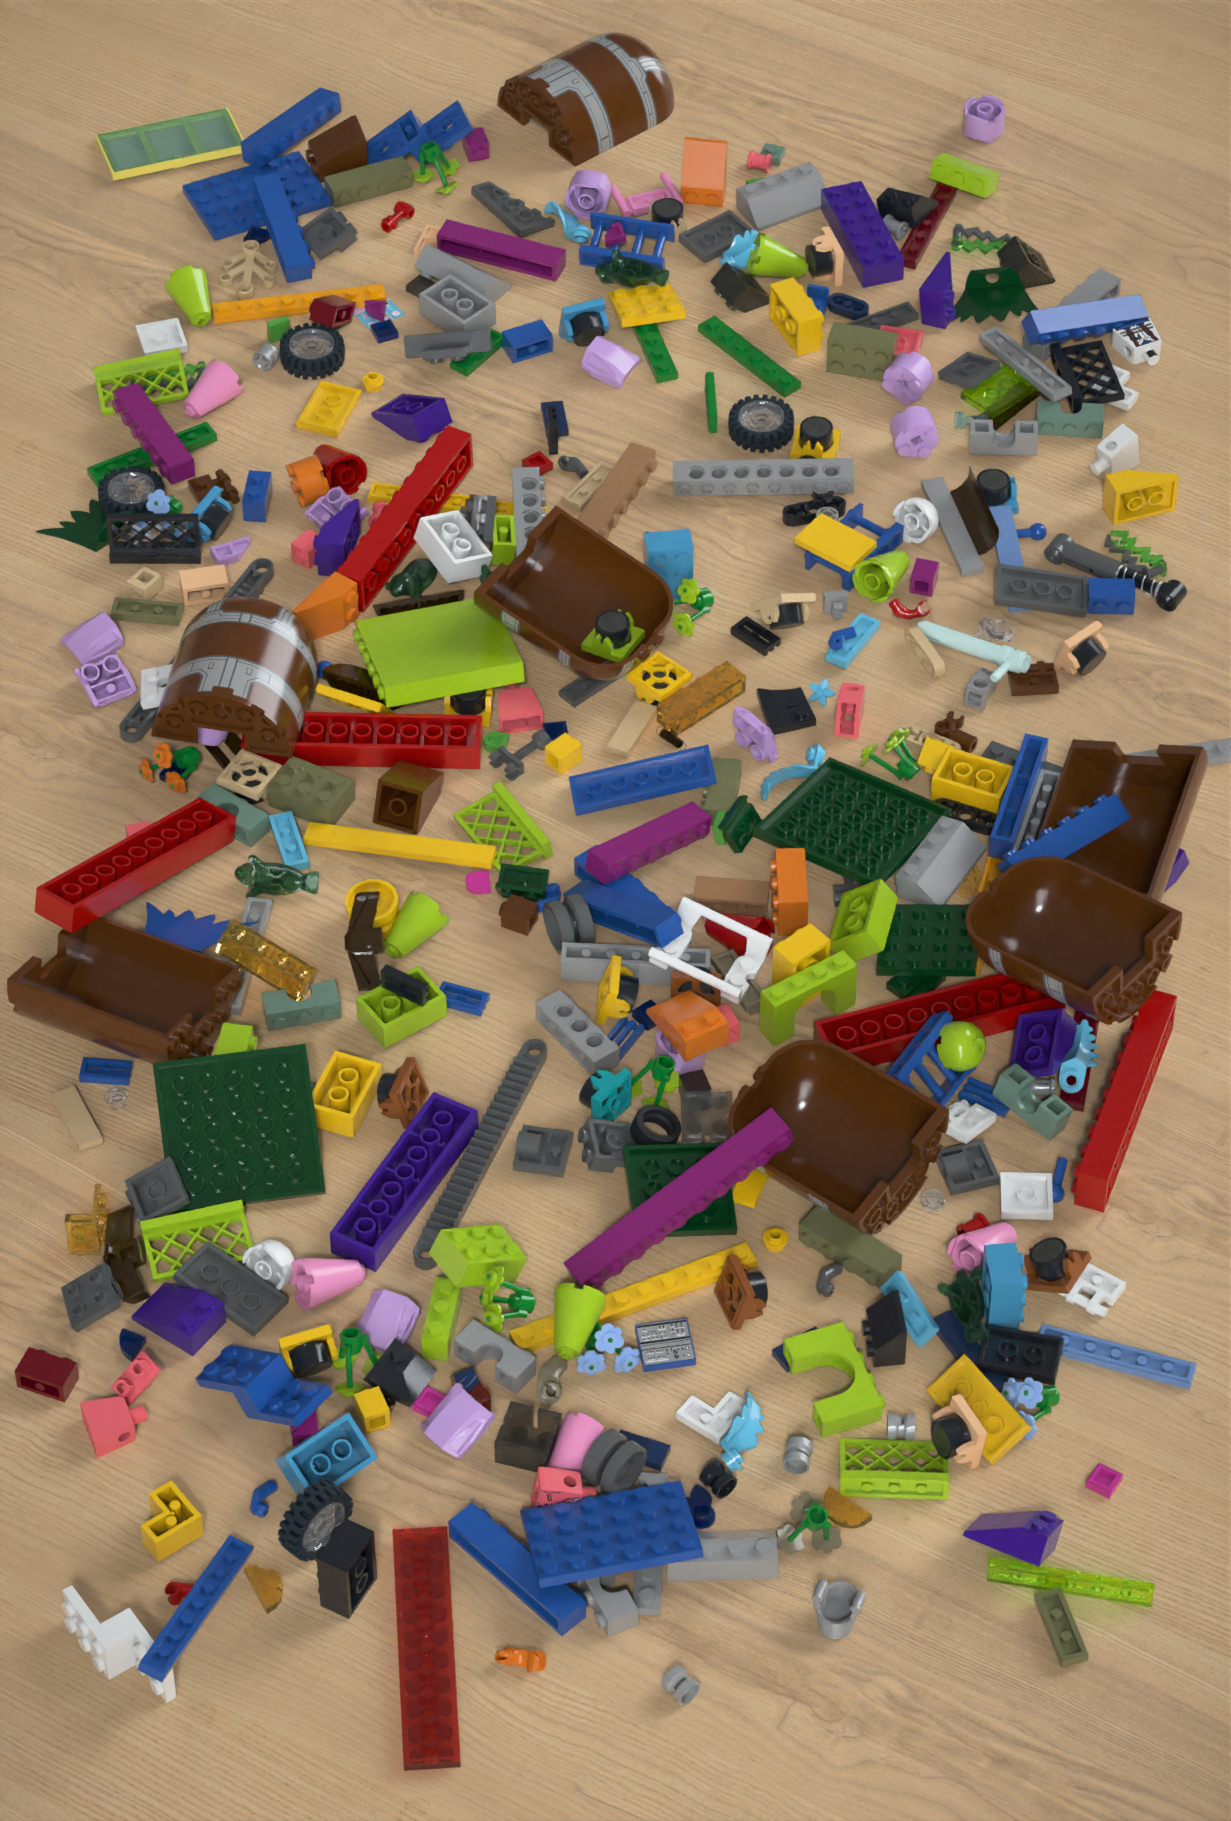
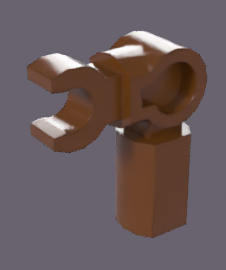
M954 711L948 712L947 717L943 721H938L935 724L934 733L959 743L961 750L972 753L976 749L978 738L959 730L964 725L965 716L962 715L959 719H953Z

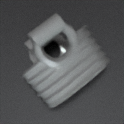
M818 1580L812 1600L817 1611L818 1627L822 1634L830 1639H841L849 1635L855 1619L862 1610L867 1596L866 1593L858 1591L854 1585L848 1582L836 1581L828 1584L825 1580Z

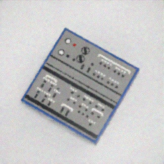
M687 1318L635 1324V1334L643 1372L696 1365V1357Z

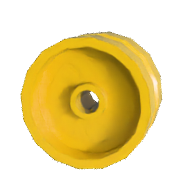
M381 879L360 881L352 886L345 896L348 924L355 895L360 892L378 891L380 892L373 928L381 927L382 940H385L400 911L396 889L389 882Z

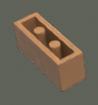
M697 876L694 902L718 913L767 918L770 882Z

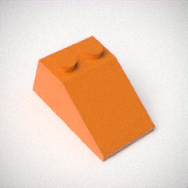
M685 137L681 179L683 203L723 207L727 178V141Z
M335 571L292 611V614L308 629L313 640L343 630L351 622L356 621L359 616L357 582Z
M690 990L646 1009L648 1016L685 1062L729 1042L728 1020L715 1005Z

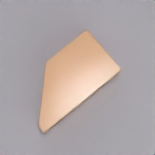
M426 224L414 247V255L421 254L425 244L437 248V233L441 227Z

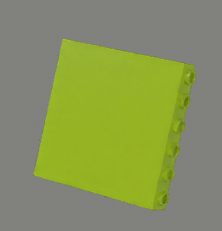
M474 599L355 621L356 630H353L354 642L358 644V650L363 657L364 665L367 666L369 677H372L373 686L377 688L379 700L383 699L386 708L525 682L523 661L506 626L474 604Z

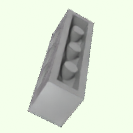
M559 989L535 1002L536 1020L591 1076L598 1070L610 1071L619 1066L620 1049L617 1043L613 1040L611 1041L605 1035L603 1029L600 1026H596L590 1020L588 1014L585 1011H581L575 1005L570 996H566Z

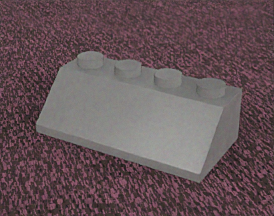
M810 162L736 188V209L759 232L821 209V189H824L825 185L819 171Z
M428 244L424 245L415 264V268L421 270L420 275L430 280L435 277L440 281L451 274L494 303L512 287V284Z
M941 816L895 876L898 898L916 904H946L986 852L987 846L964 822Z
M775 1530L697 1532L703 1548V1557L666 1564L667 1582L777 1579V1536Z

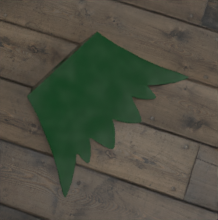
M1011 266L971 270L966 280L965 290L954 306V309H956L955 319L961 317L960 322H963L974 315L977 323L985 320L990 314L1003 321L1009 311L1017 316H1021L1022 311L1029 313L1033 310H1039L1031 301L1020 277ZM997 274L999 279L997 282L991 283L986 280V275Z
M128 487L120 488L116 498L112 495L110 497L116 502L133 504ZM93 499L89 502L90 513L84 511L70 512L75 523L62 521L59 523L64 528L35 531L68 540L95 552L109 545L106 517L100 510L99 501ZM122 511V512H118V513H137V512H136V511ZM112 521V524L119 529L125 525L120 521ZM130 528L125 531L126 534L131 532Z

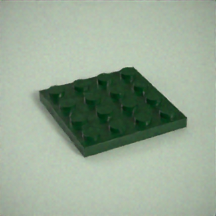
M896 904L885 948L878 953L877 976L976 977L978 955L968 938L965 922L966 912L970 904Z
M724 1142L623 1146L622 1153L630 1212ZM732 1187L729 1188L724 1196L713 1200L704 1211L693 1215L684 1226L673 1230L666 1237L736 1235L738 1228Z

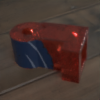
M472 1367L450 1375L452 1386L456 1383H461L464 1386L463 1389L478 1403H482V1406L491 1412V1396L488 1390L484 1389L481 1382L478 1381Z

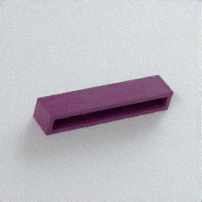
M446 219L437 233V248L454 256L555 282L566 267V250L448 219Z
M134 383L113 390V410L115 413L120 414L123 424L125 426L128 425L134 439L137 438L139 440L142 450L144 452L147 451L151 462L158 466L161 476L163 478L166 477L171 485L195 477L194 458L140 385Z
M692 801L589 849L584 869L605 885L649 863H653L655 860L670 855L674 851L687 847L693 842L704 839L710 832L712 816Z

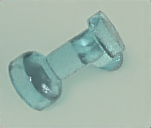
M956 411L954 418L955 428L963 429L965 425H970V419L988 420L987 413H982V415L965 416L964 412Z

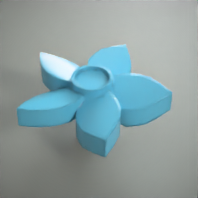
M828 679L821 681L820 685L810 683V687L815 693L810 696L808 701H817L819 699L820 704L824 707L826 706L827 697H833L836 694L833 690L828 689Z

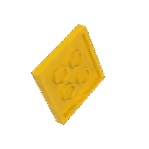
M660 282L653 286L640 285L633 289L619 288L608 292V301L622 328L686 318V311L671 283Z

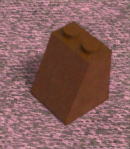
M356 115L347 118L308 141V150H305L308 163L311 162L312 172L317 176L320 183L324 182V177L368 165L367 142Z
M399 760L378 779L372 823L418 835L441 794L444 772Z

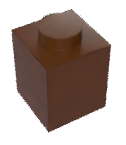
M511 894L508 900L501 904L499 909L501 927L528 936L538 921V903Z

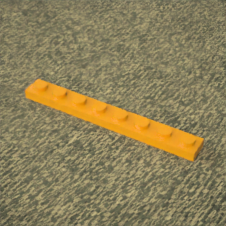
M373 284L212 303L214 323L221 324L310 313L309 308L315 298L336 295L356 302L355 308L365 307V300L386 301V294L383 284Z

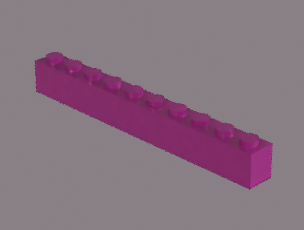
M771 1107L566 1260L564 1265L569 1275L581 1289L586 1285L598 1290L606 1280L620 1274L626 1265L633 1260L641 1258L646 1250L655 1244L661 1243L673 1230L684 1226L689 1218L696 1213L704 1211L709 1203L716 1198L724 1196L729 1188L737 1182L744 1181L753 1170L765 1165L777 1152L788 1148L794 1140L790 1128Z

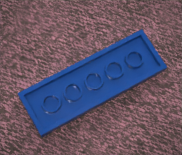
M708 744L569 777L576 816L717 784Z

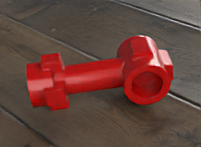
M398 201L394 206V214L382 219L381 228L387 233L393 229L395 230L400 219H411L413 217L415 208L408 203Z

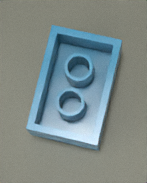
M690 529L644 533V565L664 579L671 590L673 600L681 599L677 592L678 586L682 585L683 579L693 578L694 547Z
M1016 1243L984 1245L980 1297L985 1325L991 1324L1019 1330L1020 1322H1024L1022 1306L1026 1305L1024 1290H1027V1276L1021 1273V1269L1024 1266L1023 1255L1018 1253Z
M348 1412L337 1417L275 1459V1462L295 1493L303 1495L306 1487L309 1486L311 1488L312 1483H319L320 1480H330L338 1486L378 1457Z

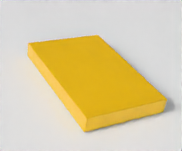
M320 381L296 421V428L338 438L361 399L362 390Z
M823 513L818 515L794 538V544L848 572H851L859 562L877 548V541Z
M318 683L315 690L316 693L329 701L366 713L395 714V711L386 708L382 703Z

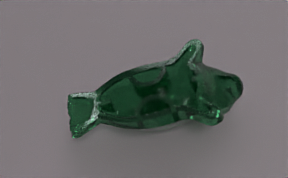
M617 249L612 250V260L610 262L598 265L595 268V274L601 282L605 284L618 283L630 288L647 285L651 282L664 286L669 278L668 270L657 269L645 261L625 257Z
M429 558L415 559L401 573L394 575L391 581L385 584V588L393 597L421 596V593L429 588L436 579L438 570Z
M250 855L248 857L249 862L237 867L234 872L236 879L249 888L246 893L247 899L248 897L256 898L260 894L285 896L301 890L317 894L319 888V872L314 871L302 874L288 865L262 862L255 855Z
M975 1267L972 1272L960 1269L956 1272L951 1285L940 1283L937 1286L938 1292L947 1296L952 1315L965 1328V1341L967 1344H974L979 1340H983L989 1334V1331L982 1323L985 1314V1300L979 1282L982 1276V1269L980 1267Z

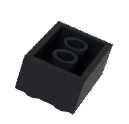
M345 1518L339 1527L336 1526L333 1529L326 1546H322L318 1550L315 1561L317 1562L320 1606L350 1619L377 1580L374 1531Z

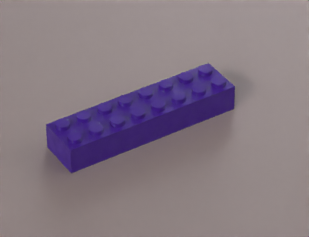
M433 1092L330 1232L331 1253L344 1259L358 1260L365 1268L377 1272L467 1147L471 1137H474L475 1130H478V1110Z

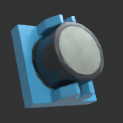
M599 298L563 307L558 331L560 338H565L567 342L574 341L577 346H589L596 336H604V333L608 332L609 327L604 299Z
M986 469L980 472L976 480L988 507H997L998 505L1011 506L1013 514L1019 513L1015 477H1009L1007 473L999 469Z
M214 486L191 512V514L199 515L201 542H208L210 539L214 542L217 541L225 532L232 518L231 511L233 508L228 501L221 498L223 489L218 486ZM188 522L187 529L192 527L194 522ZM190 537L184 539L186 542L194 541Z

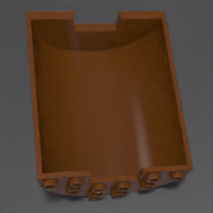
M1073 739L1039 833L1050 826L1055 830L1058 828L1057 822L1065 817L1070 816L1073 819L1076 817L1074 812L1086 805L1090 809L1095 806L1093 801L1104 794L1108 798L1116 793L1131 818L1065 859L1074 861L1161 902L1208 765V756L1204 747L1159 744L1156 752L1159 757L1125 755L1116 742Z
M100 917L73 933L62 929L58 933L57 954L42 968V959L32 956L7 979V994L9 1003L14 1004L13 1011L18 1015L153 1065V1063L211 1056L222 1025L226 1023L236 992L241 987L242 979L239 978L241 968Z

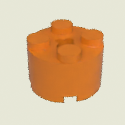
M316 455L285 465L289 477H292V481H290L294 494L299 493L297 500L301 508L313 504L319 497L327 495L330 490L327 478L323 475L322 465Z

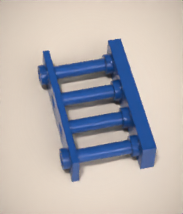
M590 213L591 229L595 230L590 246L580 245V265L660 278L664 277L665 260L661 257L665 241L674 242L675 240L674 225L605 213ZM619 221L625 234L636 236L631 252L619 251L621 243L611 246L610 249L598 247L603 231H608L614 223ZM645 237L657 239L652 256L640 254Z
M861 503L850 509L846 516L839 521L852 529L859 525L880 536L876 540L877 548L865 559L893 551L903 543L904 525L896 522L890 528H882L863 518V504ZM806 550L804 554L805 569L810 570L818 562L841 574L842 588L850 592L854 588L852 575L855 573L856 568L848 572Z
M948 1011L931 1015L886 1072V1074L918 1091L909 1080L910 1073L915 1070L933 1093L931 1099L942 1106L946 1105L968 1074L977 1068L976 1066L968 1071L956 1072L945 1068L940 1061L934 1042L938 1037L942 1038V1036H939L940 1030L953 1019ZM926 1053L946 1077L941 1086L938 1085L922 1064V1058Z

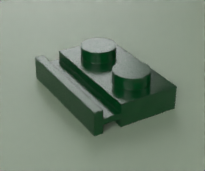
M747 795L737 798L718 826L719 830H723V836L734 854L743 852L753 837V828L762 821L752 803L747 802Z
M894 976L886 983V989L900 999L934 991L946 981V976Z

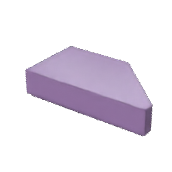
M247 536L210 547V554L215 564H224L226 566L239 562L251 544L250 537Z

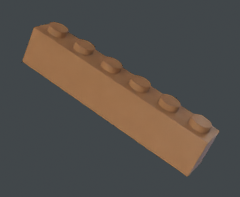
M631 442L577 520L605 539H608L612 528H616L621 515L627 512L630 502L636 499L641 486H645L650 473L656 470L655 449Z

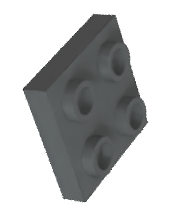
M523 1125L522 1131H519L517 1136L513 1170L563 1178L573 1142V1132Z
M983 1140L941 1149L936 1163L951 1196L1000 1184V1176Z
M105 1262L61 1287L71 1328L76 1332L81 1331L121 1307L119 1300L123 1298L122 1289L112 1277L111 1269Z

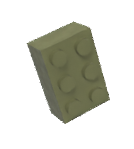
M833 322L827 342L826 372L883 382L884 372L897 357L898 333Z
M294 756L288 759L267 786L270 807L283 812L292 811L293 816L308 822L336 825L355 800L353 779Z

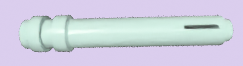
M926 620L920 621L917 624L930 642L997 664L998 668L990 675V679L993 682H997L1008 670L1019 674L1027 672L1030 667L1031 657L1025 651L1019 649L1015 651L1013 647L1007 645L1000 646Z

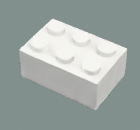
M459 510L420 518L414 539L448 584L479 577L482 575L481 566L484 564L489 568L493 555Z

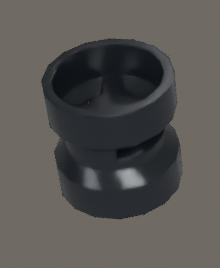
M713 1461L708 1464L699 1476V1480L706 1487H711L712 1493L718 1499L728 1496L737 1485V1479L731 1473H726L725 1467L719 1461Z

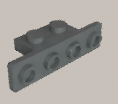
M490 329L407 335L404 337L406 358L423 357V360H430V363L442 362L443 358H451V361L464 360V357L469 353L492 350Z

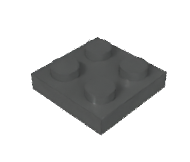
M966 352L938 371L939 380L963 386L967 389H973L1000 370L1001 366L1000 361Z

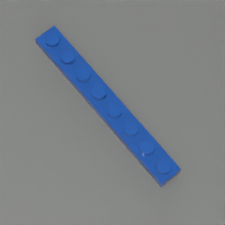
M229 1535L139 1663L138 1671L160 1682L164 1681L251 1556L254 1549L253 1546Z

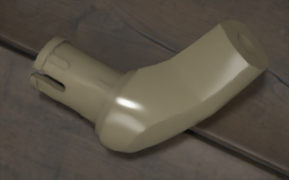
M557 1355L550 1359L538 1373L537 1396L545 1404L556 1403L562 1394L559 1379L567 1369V1363Z

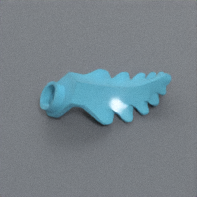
M554 201L548 202L545 205L544 213H554L562 221L566 239L577 243L588 242L592 232L587 226L578 222L576 216L562 210Z
M752 229L751 233L746 230L743 238L740 234L736 235L730 248L722 253L724 257L719 260L727 274L731 272L734 274L738 268H747L750 251H753L756 245L753 243L758 235L757 230Z
M815 743L806 752L807 765L794 764L771 772L769 774L771 776L764 778V783L760 786L762 789L760 791L761 800L766 801L774 786L784 780L809 777L817 769V766H821L823 763L825 748Z
M1086 1019L1082 1020L1080 1025H1077L1074 1045L1061 1063L1059 1085L1068 1093L1078 1092L1083 1087L1087 1067L1099 1065L1091 1060L1098 1058L1099 1054L1090 1051L1097 1049L1098 1046L1095 1043H1091L1096 1037L1093 1034H1089V1032L1093 1031V1028L1088 1025ZM1070 1075L1076 1077L1074 1085L1067 1083V1078Z
M749 1391L744 1393L746 1405L742 1408L741 1417L737 1416L733 1419L728 1434L720 1442L725 1450L720 1456L733 1473L738 1469L739 1471L743 1469L741 1463L744 1462V1459L739 1453L755 1448L758 1444L756 1434H761L764 1431V1428L759 1423V1421L764 1420V1416L760 1414L761 1407L757 1405V1401Z

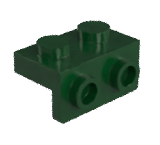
M501 863L499 879L495 889L497 894H500L503 898H509L513 894L533 902L539 899L542 900L545 899L547 892L546 887L550 871L548 869Z

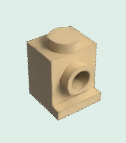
M143 566L126 581L128 598L151 600L163 589L162 575Z

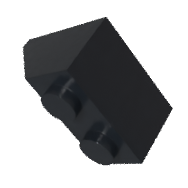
M887 188L876 199L882 219L890 214L894 219L900 222L905 221L909 227L915 229L939 205L938 201L894 188Z
M893 1290L867 1308L865 1320H861L862 1335L868 1338V1341L865 1342L866 1355L872 1358L873 1367L905 1364L907 1328L899 1291Z

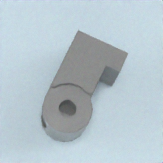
M981 667L966 686L964 705L981 711L985 710L987 701L991 694L995 692L999 680L997 682L991 681L990 675L993 673L992 671Z

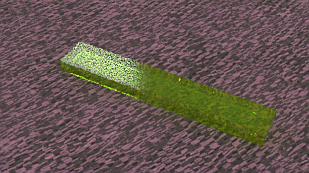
M990 1558L987 1582L1045 1591L1061 1587L1064 1594L1152 1607L1154 1583L1041 1565L1038 1567L1033 1564Z

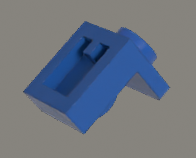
M809 284L807 296L813 300L818 311L820 310L823 316H825L828 307L829 287Z

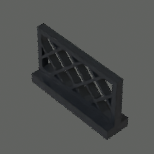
M1102 340L1061 348L1059 342L1050 344L1051 363L1056 375L1072 387V394L1066 396L1072 414L1081 411L1082 403L1104 404L1125 399V394ZM1099 349V352L1093 354L1089 350ZM1068 354H1076V355H1078V356L1074 359V358H1071V357H1069V356H1067V355H1068ZM1085 357L1091 359V361L1086 363L1081 361V359ZM1096 362L1105 364L1102 368L1095 366ZM1075 366L1084 368L1081 372L1073 370ZM1088 371L1097 373L1094 377L1087 375ZM1104 375L1109 377L1110 380L1107 382L1100 378ZM1081 379L1089 382L1086 386L1079 384ZM1094 384L1102 386V389L1099 391L1092 387ZM1108 389L1116 391L1117 393L1108 394L1105 392ZM1087 393L1095 396L1093 398L1084 399V396Z
M106 514L110 564H201L202 542L198 514ZM112 521H120L125 525L119 529L112 524ZM145 522L148 525L142 529L135 523ZM168 522L171 525L165 529L159 523ZM194 522V525L187 529L182 523ZM131 528L137 534L131 537L125 531ZM154 528L160 534L154 537L148 531ZM177 528L178 530L183 532V534H181L179 537H176L171 533V531ZM120 536L121 538H123V539L126 540V541H114V540ZM143 536L144 538H146V539L149 540V541H137V540ZM166 536V537H167L168 539H170L171 541H160V540ZM190 537L195 542H184L183 540Z

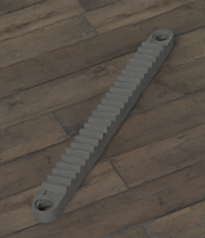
M266 558L254 560L222 599L231 597L259 598V594H263L265 586L274 576L272 561ZM259 568H266V569H268V570L265 571V572H258V571H257V569H259ZM175 657L169 664H173ZM139 700L119 725L121 739L128 743H135L141 740L148 730L153 727L159 707L143 710ZM129 728L137 729V731L133 733L126 732V730Z
M537 1039L526 1041L517 1057H514L509 1072H506L505 1079L502 1080L501 1086L498 1087V1092L494 1095V1100H491L490 1107L486 1110V1115H483L482 1122L478 1125V1130H475L474 1137H471L470 1145L468 1144L466 1152H463L462 1160H459L458 1167H455L454 1174L451 1175L450 1182H447L442 1197H439L434 1212H431L426 1227H423L422 1234L413 1251L414 1264L418 1268L430 1270L438 1265L433 1258L426 1260L420 1258V1255L430 1251L441 1229L458 1228L546 1062L547 1047L543 1041ZM534 1049L541 1052L537 1056L528 1054L529 1051Z

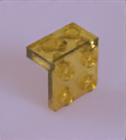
M95 1184L92 1214L65 1215L69 1255H101V1246L105 1245L106 1229L103 1228L107 1223V1214H109V1210L104 1209L107 1205V1194L102 1193L101 1184Z

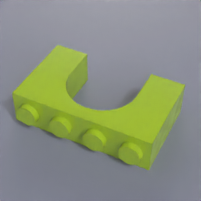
M842 950L760 992L759 1031L773 1046L793 1037L795 1015L799 1007L806 999L821 991L822 1002L834 1015L854 1006L856 1002L858 965Z
M843 1322L783 1340V1354L790 1366L789 1369L792 1375L817 1367L829 1366L840 1369L852 1381V1385L845 1392L813 1402L812 1418L822 1438L882 1420V1411L885 1408L882 1394L877 1393L875 1389V1380L872 1373L866 1371L863 1354L861 1351L857 1352L854 1346L855 1339L851 1330L847 1331Z

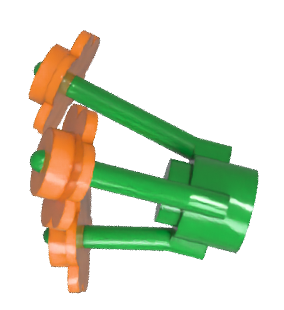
M157 743L156 749L153 752L157 763L149 766L146 758H140L139 773L142 778H146L147 781L153 783V770L161 767L168 769L172 763L176 762L179 768L187 770L181 775L175 771L167 772L165 774L167 777L165 781L172 791L185 794L187 789L183 779L190 773L198 770L196 765L200 763L199 752L193 746L170 751L168 743Z

